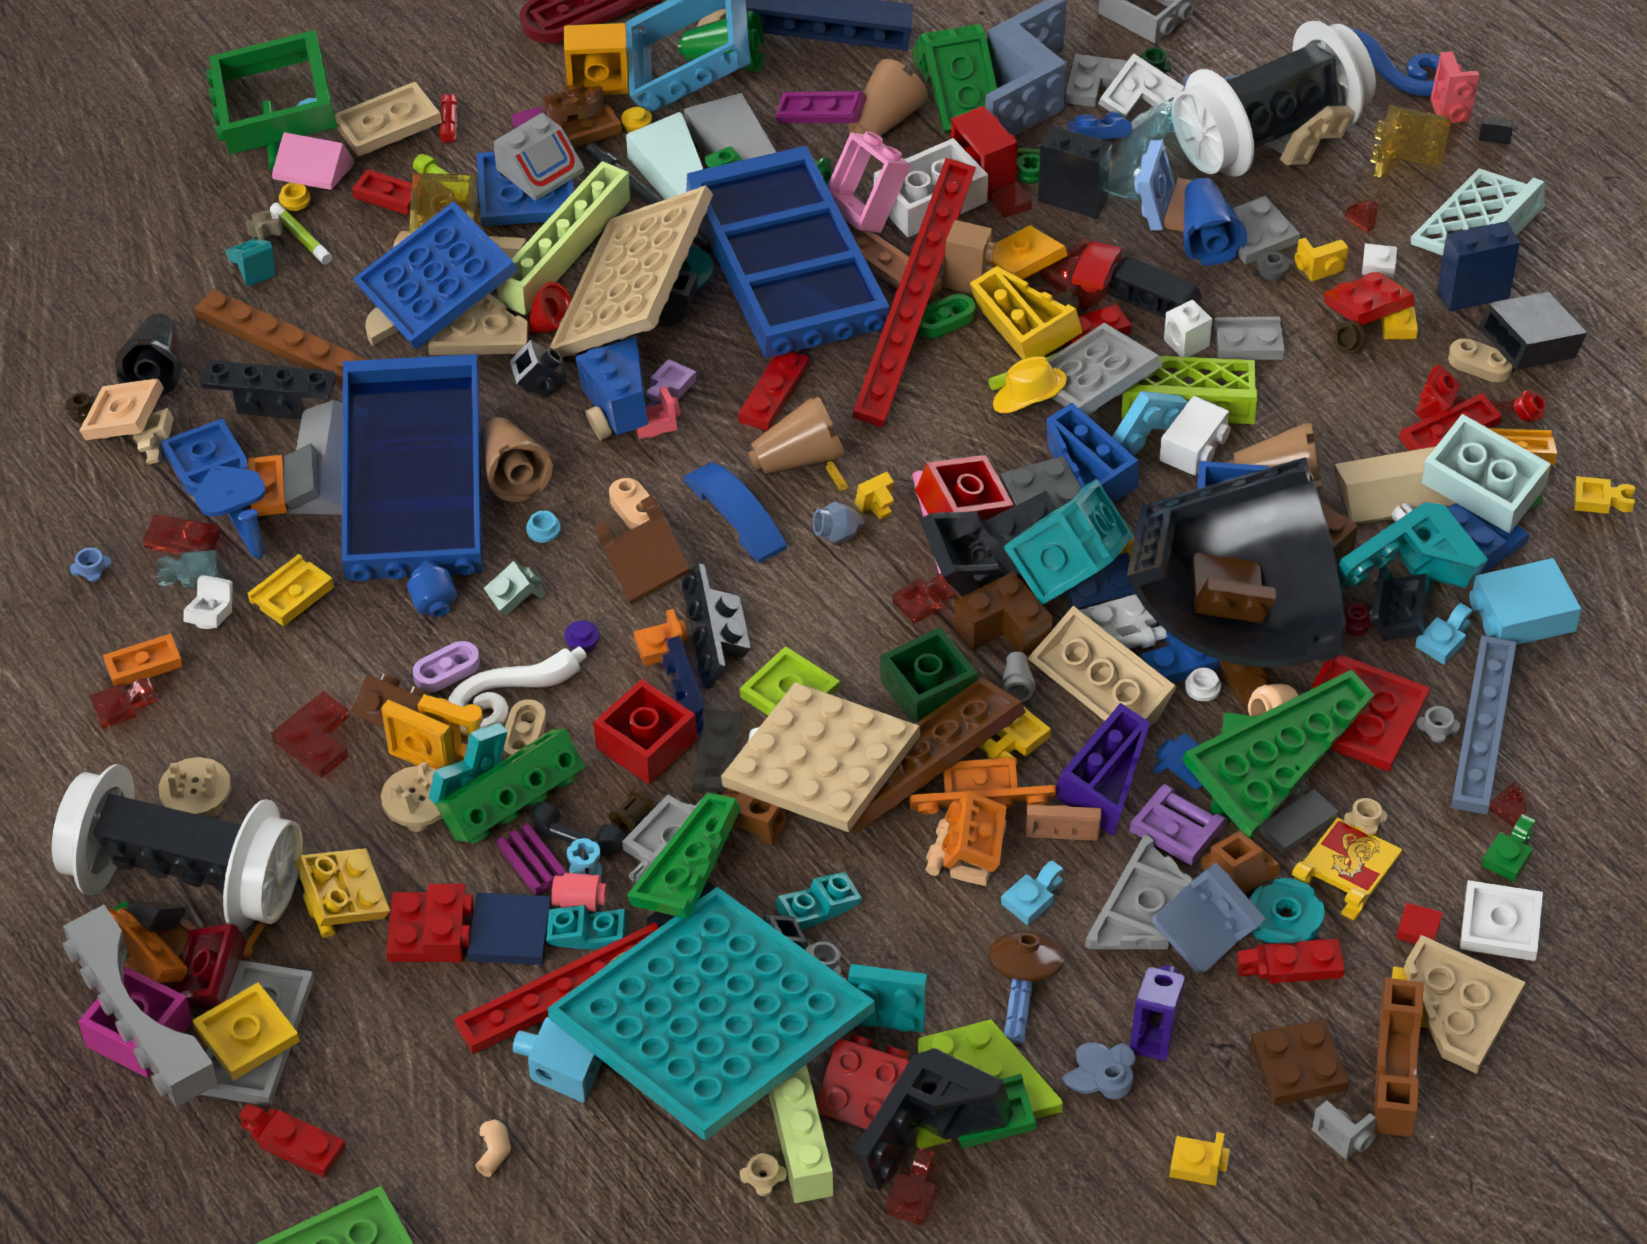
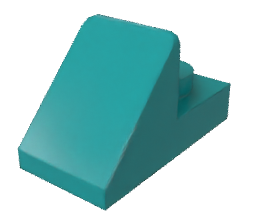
M251 239L225 250L229 262L238 264L246 286H252L275 276L273 248L270 241Z

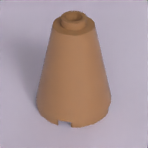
M892 59L881 60L876 65L863 91L867 99L858 123H848L849 134L851 132L865 134L866 131H870L879 136L884 135L924 105L925 100L928 98L926 86L914 72L910 76L903 71L904 64Z
M818 396L808 399L751 443L753 450L747 453L755 471L762 469L763 473L767 474L835 460L845 455L838 435L836 436L832 427L833 423Z
M493 418L486 422L481 430V442L486 480L490 489L500 499L510 502L530 499V494L538 489L541 492L547 486L552 476L553 468L552 461L545 448L505 418Z
M1304 423L1234 453V460L1228 461V463L1263 465L1270 468L1306 457L1316 488H1323L1312 423Z

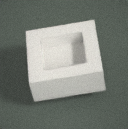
M1365 243L1361 275L1380 272L1388 278H1394L1397 247Z

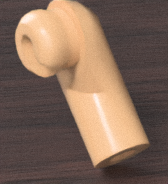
M496 1119L484 1122L479 1131L480 1136H485L483 1139L487 1144L488 1150L475 1166L486 1177L493 1175L511 1151L507 1127Z

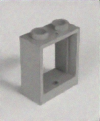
M1099 0L1098 13L1156 44L1165 35H1169L1183 20H1187L1191 16L1194 5L1193 0H1155L1167 6V8L1157 16H1154L1128 2L1129 0Z

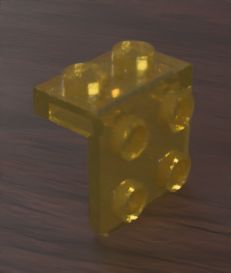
M1389 105L1385 121H1378L1375 139L1380 140V143L1374 145L1371 162L1376 163L1374 176L1387 178L1393 158L1441 167L1444 161L1451 120L1445 116Z

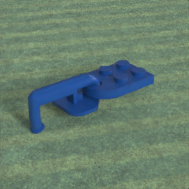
M223 418L161 440L160 444L165 457L185 491L194 497L201 512L207 516H220L227 513L250 554L257 560L263 558L265 548L257 520L258 511L254 509L244 511L243 507L260 501L266 494V488L259 474L249 470L247 459Z

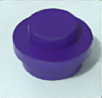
M589 621L573 622L564 632L565 642L573 651L580 646L585 653L592 651L596 647L600 637L597 626Z

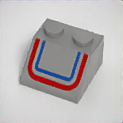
M544 113L537 115L493 141L496 169L535 201L584 172V166L564 130Z

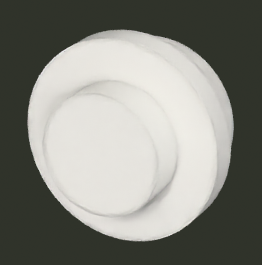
M1198 668L1187 677L1185 690L1195 700L1210 701L1219 695L1221 682L1213 670Z

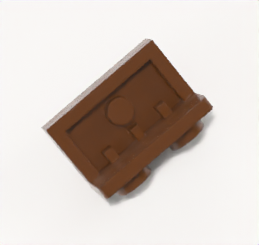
M381 673L379 679L367 674L350 713L384 728L381 708L387 700L419 713L418 703L424 694L430 696L431 693L412 685L409 691L399 687L400 680Z

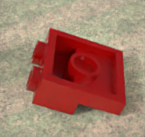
M428 884L427 892H392L386 949L387 962H462L464 947H469L471 933L470 925H466V916H473V894H467L465 884Z

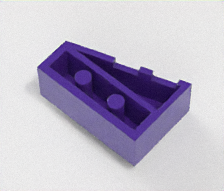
M1120 703L1060 773L1055 797L1070 807L1101 808L1100 828L1113 836L1150 722Z

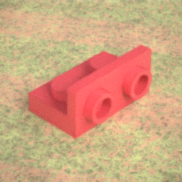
M1453 52L1440 53L1430 99L1440 124L1470 121L1480 79L1478 71L1463 72L1462 66L1457 64Z

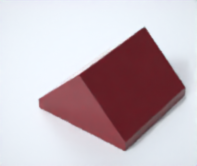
M230 923L189 931L181 958L183 964L188 968V972L183 981L174 982L172 989L185 995L190 1007L211 1010L225 1002L239 961L242 960L247 944L238 926Z

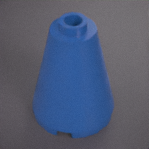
M1197 178L1191 181L1185 188L1183 229L1185 253L1190 260L1193 261V258L1200 260L1201 265L1206 266L1219 265L1232 260L1237 256L1236 251L1241 246L1244 248L1247 243L1245 226L1215 182L1209 178Z

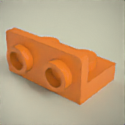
M967 791L958 802H952L946 814V822L949 823V827L942 844V851L945 852L943 866L951 869L959 860H963L994 872L1000 865L1007 806Z

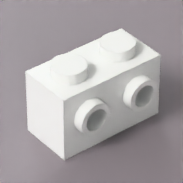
M1193 396L1162 436L1159 461L1196 476L1199 469V461L1211 462L1218 444L1223 445L1226 442L1231 427L1228 425L1229 410Z

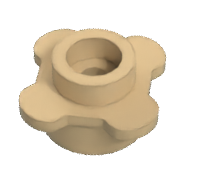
M1361 798L1355 801L1352 811L1344 816V821L1347 825L1356 826L1368 835L1376 834L1378 825L1387 820V813L1382 810L1381 805L1369 798Z
M760 1153L752 1157L748 1162L747 1168H743L740 1171V1180L743 1183L751 1184L756 1188V1193L760 1196L771 1194L772 1187L777 1182L784 1181L787 1177L786 1168L779 1166L777 1160L766 1153ZM760 1173H766L767 1175L765 1177H761Z

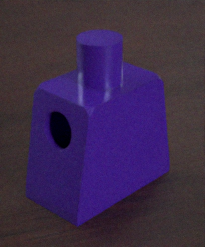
M1164 965L1159 969L1151 967L1146 971L1135 1003L1130 1048L1134 1051V1054L1162 1061L1167 1060L1180 1014L1185 977L1173 966ZM1162 1014L1159 1027H1154L1149 1023L1151 1015Z

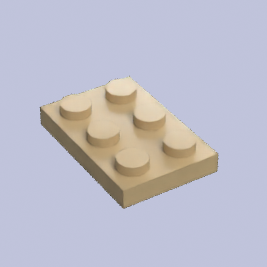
M416 82L335 114L338 131L358 157L442 123L440 112Z

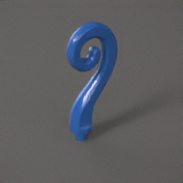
M1348 27L1360 38L1369 53L1374 69L1388 83L1411 95L1431 97L1434 80L1425 81L1427 72L1422 67H1430L1437 71L1440 56L1430 53H1420L1413 56L1406 65L1409 75L1407 76L1393 64L1384 49L1372 36L1358 29Z

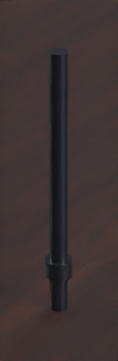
M589 143L586 146L585 152L597 161L598 165L603 161L627 171L621 166L620 160L613 154L605 153L594 143ZM629 173L630 190L648 205L663 201ZM698 230L693 242L703 251L709 253L712 251V248L706 236Z

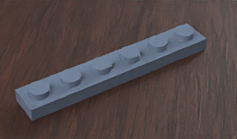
M1481 635L1451 808L1485 815L1488 813L1516 641Z

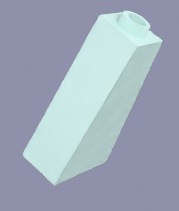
M680 112L626 134L628 159L664 200L685 193L687 173L703 169L685 119Z

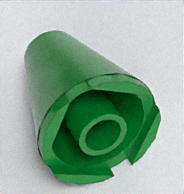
M746 11L750 64L738 70L759 72L763 66L765 53H759L760 44L765 43L764 31L760 16L754 14L755 11ZM727 18L684 31L683 36L678 40L680 55H684L686 61H692L728 43ZM731 49V50L727 51L726 53L729 54V53L733 52L734 50Z

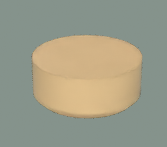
M594 406L585 411L588 421L600 441L612 435L609 422L600 407Z

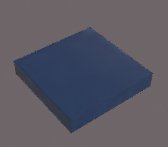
M477 893L467 951L468 961L543 965L548 915L552 905L551 896Z

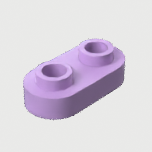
M458 641L420 659L413 667L416 687L426 692H437L475 673L480 665L477 647L467 641Z

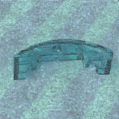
M1174 97L1141 112L1131 123L1132 131L1127 137H1123L1110 166L1108 193L1136 202L1139 201L1141 196L1135 191V177L1140 174L1143 154L1147 153L1151 140H1163L1167 131L1175 133L1171 113Z

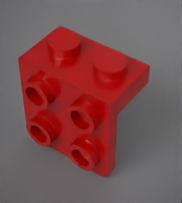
M851 1034L849 1041L840 1038L835 1042L816 1101L818 1113L867 1129L910 1060L907 1059L910 1052L888 1045L886 1052L871 1048L873 1040Z

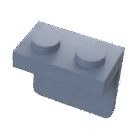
M1217 862L1194 878L1153 916L1154 925L1198 974L1205 973L1239 940L1256 929L1265 920V917L1258 911L1256 905L1244 895L1233 882L1231 876Z

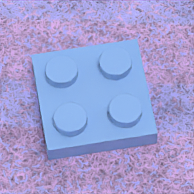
M1151 140L1147 153L1142 156L1140 174L1135 177V191L1141 196L1142 215L1144 218H1147L1150 230H1163L1164 217L1175 188V183L1163 140Z

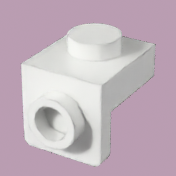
M200 576L197 582V597L184 609V622L196 624L197 627L202 629L217 628L232 613L233 582L216 577Z

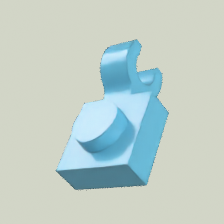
M1460 603L1453 610L1447 622L1437 617L1424 630L1423 635L1417 637L1415 647L1444 665L1465 644L1466 634L1462 632L1470 625L1471 621L1467 617L1473 610Z
M1052 860L1043 867L1035 880L1026 874L1001 896V905L1029 926L1054 904V895L1051 892L1063 883V879L1059 876L1063 872V868Z

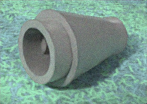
M1012 652L1007 656V664L1000 688L1021 702H1025L1031 698L1036 689V684L1028 665L1027 656L1022 652Z

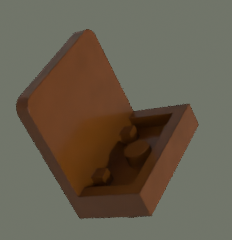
M1203 553L1194 555L1192 559L1195 613L1258 623L1264 621L1276 600V592L1273 587L1262 586L1261 569L1257 562Z

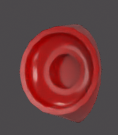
M552 281L545 283L537 291L531 308L529 320L530 333H549L558 330L572 301L571 295L559 283Z

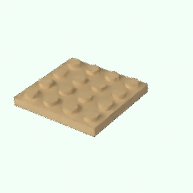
M795 682L722 774L723 787L849 832L920 737V727L908 721Z

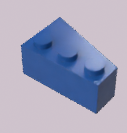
M636 336L603 348H593L585 354L576 356L582 391L594 406L600 407L610 427L617 435L648 425L643 371Z

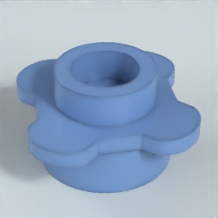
M84 548L76 554L75 563L70 566V571L74 576L81 575L87 578L88 581L95 582L101 578L103 570L111 566V559L109 556H103L97 548Z

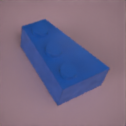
M1070 403L1046 419L1047 446L1053 458L1064 456L1081 489L1097 478L1112 503H1115L1138 487V460L1074 403Z

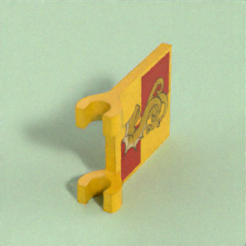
M1337 817L1305 860L1295 866L1292 875L1295 876L1294 879L1308 885L1313 876L1347 892L1348 894L1345 897L1347 905L1341 914L1355 921L1362 912L1370 895L1400 857L1402 849L1374 835L1365 834L1362 829L1356 826H1349L1344 820Z

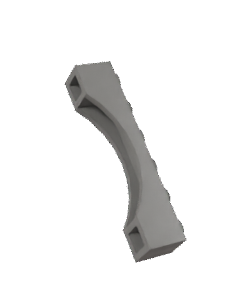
M102 905L63 925L67 941L62 943L68 958L72 963L79 961L83 967L80 969V973L90 990L95 987L100 993L97 997L101 1007L107 1016L115 1015L118 1020L115 1022L119 1034L126 1043L129 1041L133 1042L136 1047L133 1049V1052L143 1070L150 1067L154 1073L151 1076L153 1084L160 1096L168 1095L174 1105L178 1107L218 1085L213 1063L194 1036L174 1031L157 1023L143 1013L129 997L124 987V965L128 951L122 930L106 906Z

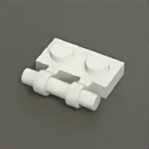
M1136 594L1079 610L1128 649L1138 646L1147 648L1155 645V641L1167 637L1166 630L1161 625L1154 627L1157 622L1144 608Z

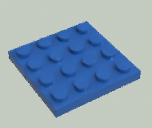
M453 201L359 273L353 280L416 350L447 325L455 321L474 304L481 301L496 287L504 283L518 271V268L500 247Z

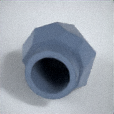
M832 502L824 507V509H817L813 517L815 535L823 536L824 539L836 545L852 539L856 536L858 530H861L864 526V519L860 513L850 506L838 502Z

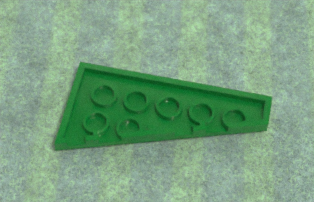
M1351 669L1186 751L1182 761L1237 827L1247 837L1251 838L1368 707L1374 694Z

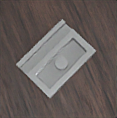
M1215 317L1214 330L1216 333L1217 358L1283 360L1284 345L1280 317Z

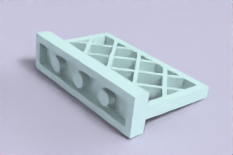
M1479 168L1411 236V245L1443 255L1447 232L1461 229L1467 230L1472 227L1486 226L1504 221L1509 223L1517 236L1545 207L1544 181L1532 178L1528 184ZM1481 181L1493 185L1482 188L1476 187ZM1508 192H1516V193H1518L1516 196L1505 197V198H1504V196H1503V193H1508ZM1497 195L1498 199L1482 202L1481 197ZM1475 199L1476 203L1461 206L1459 204L1461 201ZM1502 208L1496 214L1487 215L1486 213L1487 210ZM1480 212L1481 214L1479 217L1468 219L1464 217L1465 214ZM1458 216L1459 218L1456 221L1442 222L1444 218ZM1441 233L1442 238L1436 239L1426 238L1427 235Z

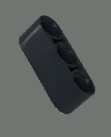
M1124 257L1112 270L1111 281L1105 287L1107 292L1114 298L1165 319L1166 312L1190 300L1198 304L1202 298L1200 289L1194 283L1130 257Z

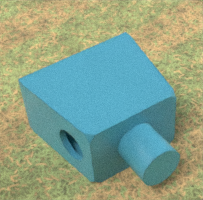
M549 1017L545 1018L538 1035L519 1030L514 1039L513 1053L528 1056L529 1073L533 1081L585 1103L602 1064L600 1058L551 1021Z

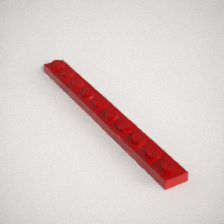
M945 158L855 404L852 418L882 428L884 427L945 257L947 237L954 220H958L975 173V166Z

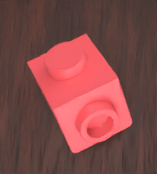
M667 387L659 388L661 404L646 407L648 425L635 429L639 439L645 437L653 438L662 433L677 430L676 417L681 415L677 397H671Z

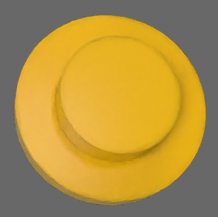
M632 107L623 112L621 123L625 130L631 133L652 123V115L645 108Z
M297 183L286 184L279 195L280 204L290 211L304 209L311 201L309 190L304 185Z

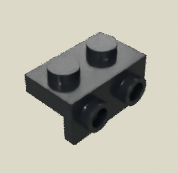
M1388 567L1379 568L1378 580L1373 585L1375 598L1373 607L1369 609V619L1372 627L1377 628L1383 641L1423 635L1431 581L1427 574L1393 579Z

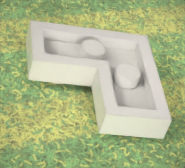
M1133 53L1102 95L1098 104L1110 112H1117L1122 118H1126L1138 100L1142 98L1164 114H1167L1172 107L1174 97L1183 91L1184 86Z

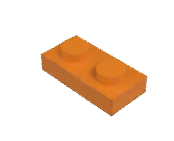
M282 455L248 458L249 470L259 474L266 488L265 496L260 501L251 504V509L257 510L258 516L287 513Z
M171 633L103 655L115 689L183 667Z

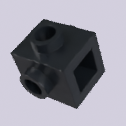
M532 340L509 361L516 384L522 386L528 392H535L544 397H547L567 377L562 363L563 358L559 352L553 348H546Z

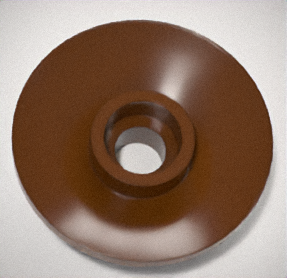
M1011 932L996 939L990 947L989 957L993 967L1003 975L1017 980L1038 981L1050 978L1062 969L1065 962V953L1062 946L1053 938L1037 932Z

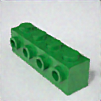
M554 729L434 804L454 840L473 844L487 837L490 834L488 829L498 822L500 825H503L518 817L519 813L517 810L527 804L533 806L537 802L545 800L548 797L547 791L556 785L558 788H561L576 780V773L586 766L566 729Z

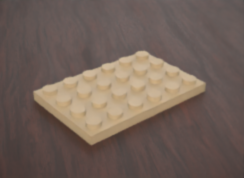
M706 185L609 219L549 348L558 351L562 357L574 356L580 351L593 347L598 348L605 343L617 339L623 340L629 335L642 331L648 332L658 324L659 316L669 299V293L674 282L678 279V273L688 256V250L698 233L703 216L708 211L707 207L713 194Z

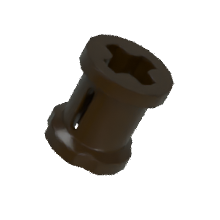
M635 788L628 794V800L619 809L615 808L609 813V820L613 826L621 829L628 836L656 807L655 802L646 792Z

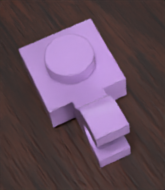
M668 359L650 378L651 388L646 391V397L652 400L646 407L661 404L659 388L667 387L671 397L676 396L679 399L696 382V371Z

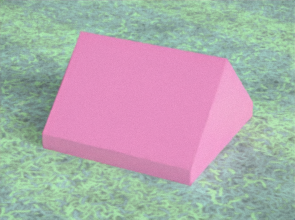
M284 132L272 172V179L332 190L354 165V158L343 143Z

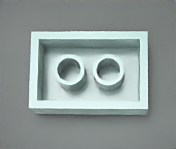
M1462 414L1425 460L1422 484L1510 533L1546 487L1551 464Z

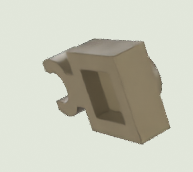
M270 211L258 212L252 215L251 220L245 221L248 234L252 238L258 237V240L265 239L264 237L269 235L279 236L282 234L281 219L276 213L271 214Z

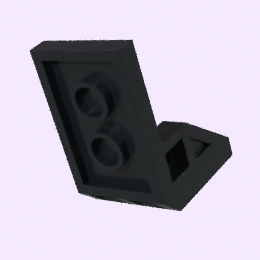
M1044 491L986 521L977 512L930 513L920 518V522L942 577L963 597L1011 572H1014L1019 579H1023L1004 546L1045 516L1055 511L1056 507L1051 495Z
M936 1048L914 1054L853 1150L866 1185L880 1191L885 1181H890L894 1177L899 1166V1158L906 1148H911L919 1134V1127L945 1140L1005 1128L1013 1116V1111L1004 1082ZM944 1108L943 1111L940 1114H938L940 1109Z

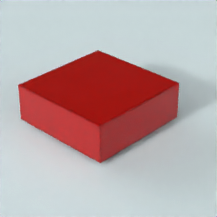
M1406 902L1396 939L1416 944L1420 936L1423 935L1435 941L1443 912Z

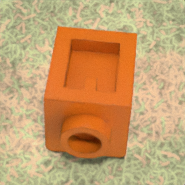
M673 609L666 611L667 623L633 631L634 641L644 666L684 656L683 641L688 640V632L684 620L678 621Z

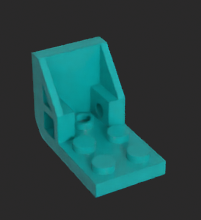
M1096 478L1086 484L1070 502L1048 514L1009 541L1004 546V549L1038 601L1043 605L1114 561L1134 535Z
M1424 502L1342 558L1338 566L1342 590L1348 586L1354 589L1369 578L1368 572L1377 566L1378 568L1387 567L1398 557L1412 576L1427 574L1432 581L1466 589L1474 583L1475 576L1480 575L1488 559L1445 505Z

